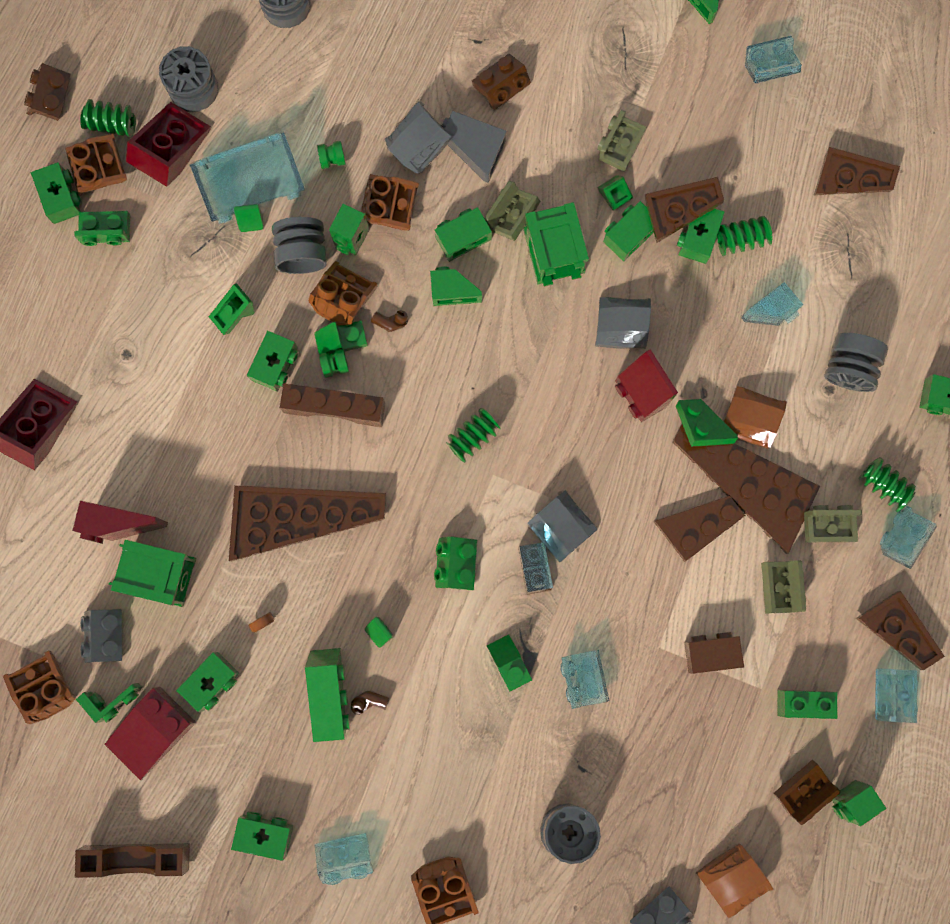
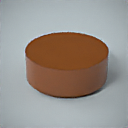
M271 612L248 624L252 633H255L274 622L275 619Z

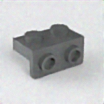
M122 609L85 611L80 621L81 631L84 632V642L81 643L80 651L85 663L122 661Z
M669 886L632 918L630 922L631 924H692L691 920L694 918V915Z

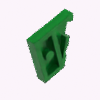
M702 399L679 400L676 404L677 412L691 447L734 444L738 439L737 434Z

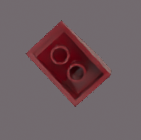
M170 102L127 141L126 162L167 187L181 174L211 130V126Z
M651 349L642 354L619 374L615 380L617 383L615 388L622 398L625 397L630 404L628 406L630 413L635 419L639 418L641 423L667 408L678 394V391Z
M33 379L0 418V452L35 471L51 451L78 405V401Z
M80 501L72 531L81 533V539L103 544L104 539L114 541L166 528L168 522L154 516Z
M155 687L131 710L104 745L141 781L197 722L161 687Z

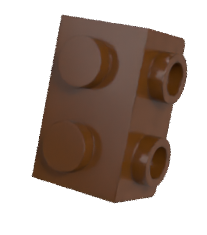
M507 54L487 70L481 72L472 80V84L477 91L487 98L490 107L496 110L530 85L531 81L525 65L511 54Z
M41 63L37 70L33 69L30 77V83L33 84L32 92H27L24 105L28 106L26 114L32 115L34 112L58 121L61 116L71 74Z
M811 760L773 794L787 813L800 825H804L840 794V790L830 782L820 766L814 760Z

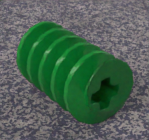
M88 99L81 111L80 125L82 129L88 128L91 131L98 130L104 133L107 131L109 134L117 133L121 136L126 134L128 137H132L136 131V117L132 113L130 105H126L123 112L121 104H116L115 110H113L111 102H107L104 108L103 102L98 100L94 107L93 99Z
M759 216L757 220L750 218L748 222L746 220H740L738 224L731 222L729 227L726 224H722L717 234L721 255H726V248H729L731 254H735L736 246L739 247L741 252H744L745 244H748L750 250H754L755 242L758 243L760 248H763L764 240H767L771 246L773 236L768 219L765 216Z
M483 408L478 410L480 417L476 415L471 416L473 424L468 421L463 422L465 430L459 427L456 428L455 431L458 437L453 434L448 435L450 443L446 442V444L464 463L466 462L465 453L474 456L472 447L474 446L481 450L479 441L482 440L488 444L487 434L496 437L495 428L501 429L493 417Z
M879 457L865 468L858 479L866 477L865 487L873 483V493L881 489V500L889 496L890 499L887 505L890 506L898 503L895 510L898 513L913 499L916 493L914 492L916 486L913 483L906 486L908 479L906 477L898 479L900 473L897 470L890 473L892 466L890 464L882 466L884 460Z

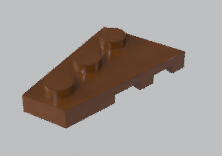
M829 147L826 151L814 195L891 192L894 190L900 166Z
M718 177L645 194V201L656 243L723 204L724 197Z
M727 496L656 520L654 523L685 562L741 520L745 514L731 496Z
M901 591L895 592L856 618L920 670L927 669L945 657Z

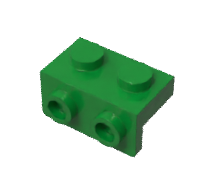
M459 537L439 538L436 546L437 567L434 572L436 588L474 590L477 552L476 539Z

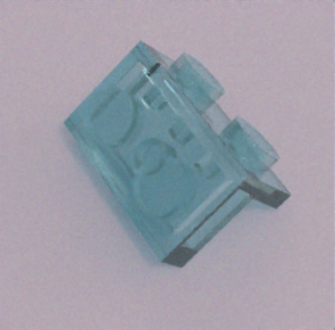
M792 36L747 46L745 67L755 84L801 73L802 64L793 51L794 38Z
M906 506L903 512L899 511L893 521L894 527L891 532L887 531L883 535L880 545H882L881 549L884 556L911 569L937 528V524L913 513L912 508Z
M599 650L562 657L561 672L563 677L566 678L568 687L566 689V697L568 702L571 703L572 709L610 701Z
M876 669V720L917 723V671Z
M366 833L315 844L317 874L323 884L335 885L344 879H362L367 874L374 873Z

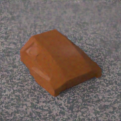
M114 134L89 138L81 143L65 148L79 196H82L85 192L119 184L127 180Z
M370 174L361 212L366 215L367 223L409 231L419 183L398 177Z
M335 261L310 293L308 301L318 315L331 322H336L337 325H349L353 323L362 306L372 296L378 283L361 277Z
M736 386L724 422L737 434V440L768 449L778 432L787 401L770 398Z
M49 650L45 652L44 656L16 672L3 675L10 696L27 724H33L50 718L69 707L76 699L63 677L55 656Z
M740 843L716 857L696 872L728 918L736 915L758 897L773 890L766 876Z
M445 857L422 865L411 875L412 884L426 924H444L472 913L474 915L479 914L461 858Z

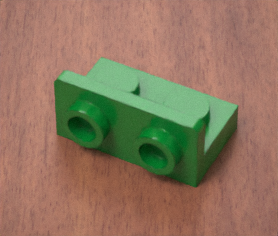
M128 211L79 212L78 231H74V237L85 246H96L97 243L117 246L121 245L122 242H130V214Z

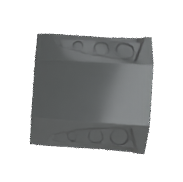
M422 101L416 103L391 135L385 138L388 150L405 167L417 174L422 173L454 137L451 132L448 133L423 107Z
M600 297L595 347L646 349L650 326L651 298L622 299Z
M566 490L527 523L559 563L598 530L576 505Z

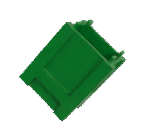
M574 202L542 211L525 213L526 226L523 228L537 285L542 283L544 287L553 285L552 280L571 276L572 280L582 278L581 274H585V263L588 262L589 257Z
M125 540L124 544L119 545L123 547L115 579L113 582H109V585H112L111 591L172 606H184L187 589L197 558Z

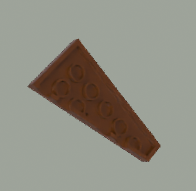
M681 423L672 443L693 463L698 465L706 473V476L723 490V493L731 496L738 507L750 519H753L763 529V532L788 554L804 522V512L809 511L820 486L735 443L691 447Z
M234 485L228 561L232 562L384 520L386 493Z

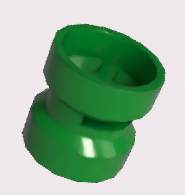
M341 141L333 142L328 147L325 144L317 145L322 169L329 168L332 163L338 166L346 165Z
M343 348L336 350L332 354H319L325 378L332 377L334 373L338 372L341 374L349 373ZM333 357H335L337 369H336V367H335V363H334Z

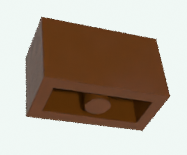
M731 632L717 633V639L707 640L706 635L691 637V642L684 643L688 672L695 674L744 668L740 636L732 637Z

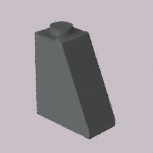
M452 111L450 117L445 118L442 127L448 133L451 132L454 135L447 145L484 182L489 183L506 142L507 131Z

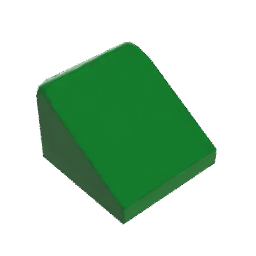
M616 175L598 187L599 192L612 210L633 199V195L623 176Z
M259 205L234 207L240 232L263 230V215Z
M375 617L365 627V632L379 648L384 646L394 636L380 617Z

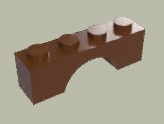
M284 383L279 408L285 414L306 417L315 415L349 420L356 424L382 427L385 401L383 397Z
M190 843L85 845L75 850V878L105 877L126 873H145L154 876H183L189 871Z

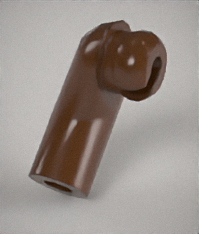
M399 310L395 315L386 317L376 311L371 318V322L388 332H392L407 325L408 314L405 311Z
M365 691L352 700L351 711L356 715H360L372 706L385 710L389 698L372 691Z

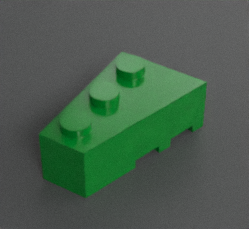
M341 648L312 650L305 665L313 742L345 740L346 730H350V716L345 714V705H348L347 690L343 689L345 668L341 662Z

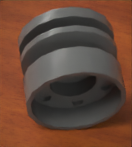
M259 0L264 17L272 25L279 28H291L299 25L307 18L310 11V0Z
M180 46L170 50L163 57L159 65V76L175 105L187 112H199L208 108L215 101L218 94V82L207 57L200 50L190 46Z
M290 217L281 219L272 225V233L274 235L272 239L274 245L277 246L274 250V264L277 271L288 274H305L322 270L327 266L326 249L321 245L325 241L322 221L311 217Z
M840 333L836 335L831 350L832 355L836 358L828 360L829 368L825 370V379L836 386L859 392H873L877 390V379L881 377V371L877 367L884 365L888 346L882 341L867 335L857 333Z
M569 803L559 804L550 809L542 819L540 827L541 841L546 850L559 861L568 864L582 863L591 858L598 849L601 838L600 827L595 817L586 809ZM568 825L574 830V835H569V839L562 834V830H566Z

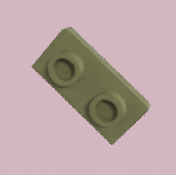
M621 110L618 117H612L608 126L610 132L607 137H602L597 150L600 151V161L625 172L647 127L626 118V111Z
M508 181L492 207L487 211L484 219L493 233L515 241L526 225L525 213L534 212L541 201L538 196L519 190L513 181Z
M828 505L813 506V510L804 512L805 543L858 542L857 516L862 515V510H853V505L837 506V510H829Z
M802 561L761 563L765 614L805 612L806 596Z

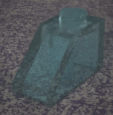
M784 282L746 311L741 319L744 322L775 326L781 325L784 321L789 324L800 315L798 310L803 306V303Z

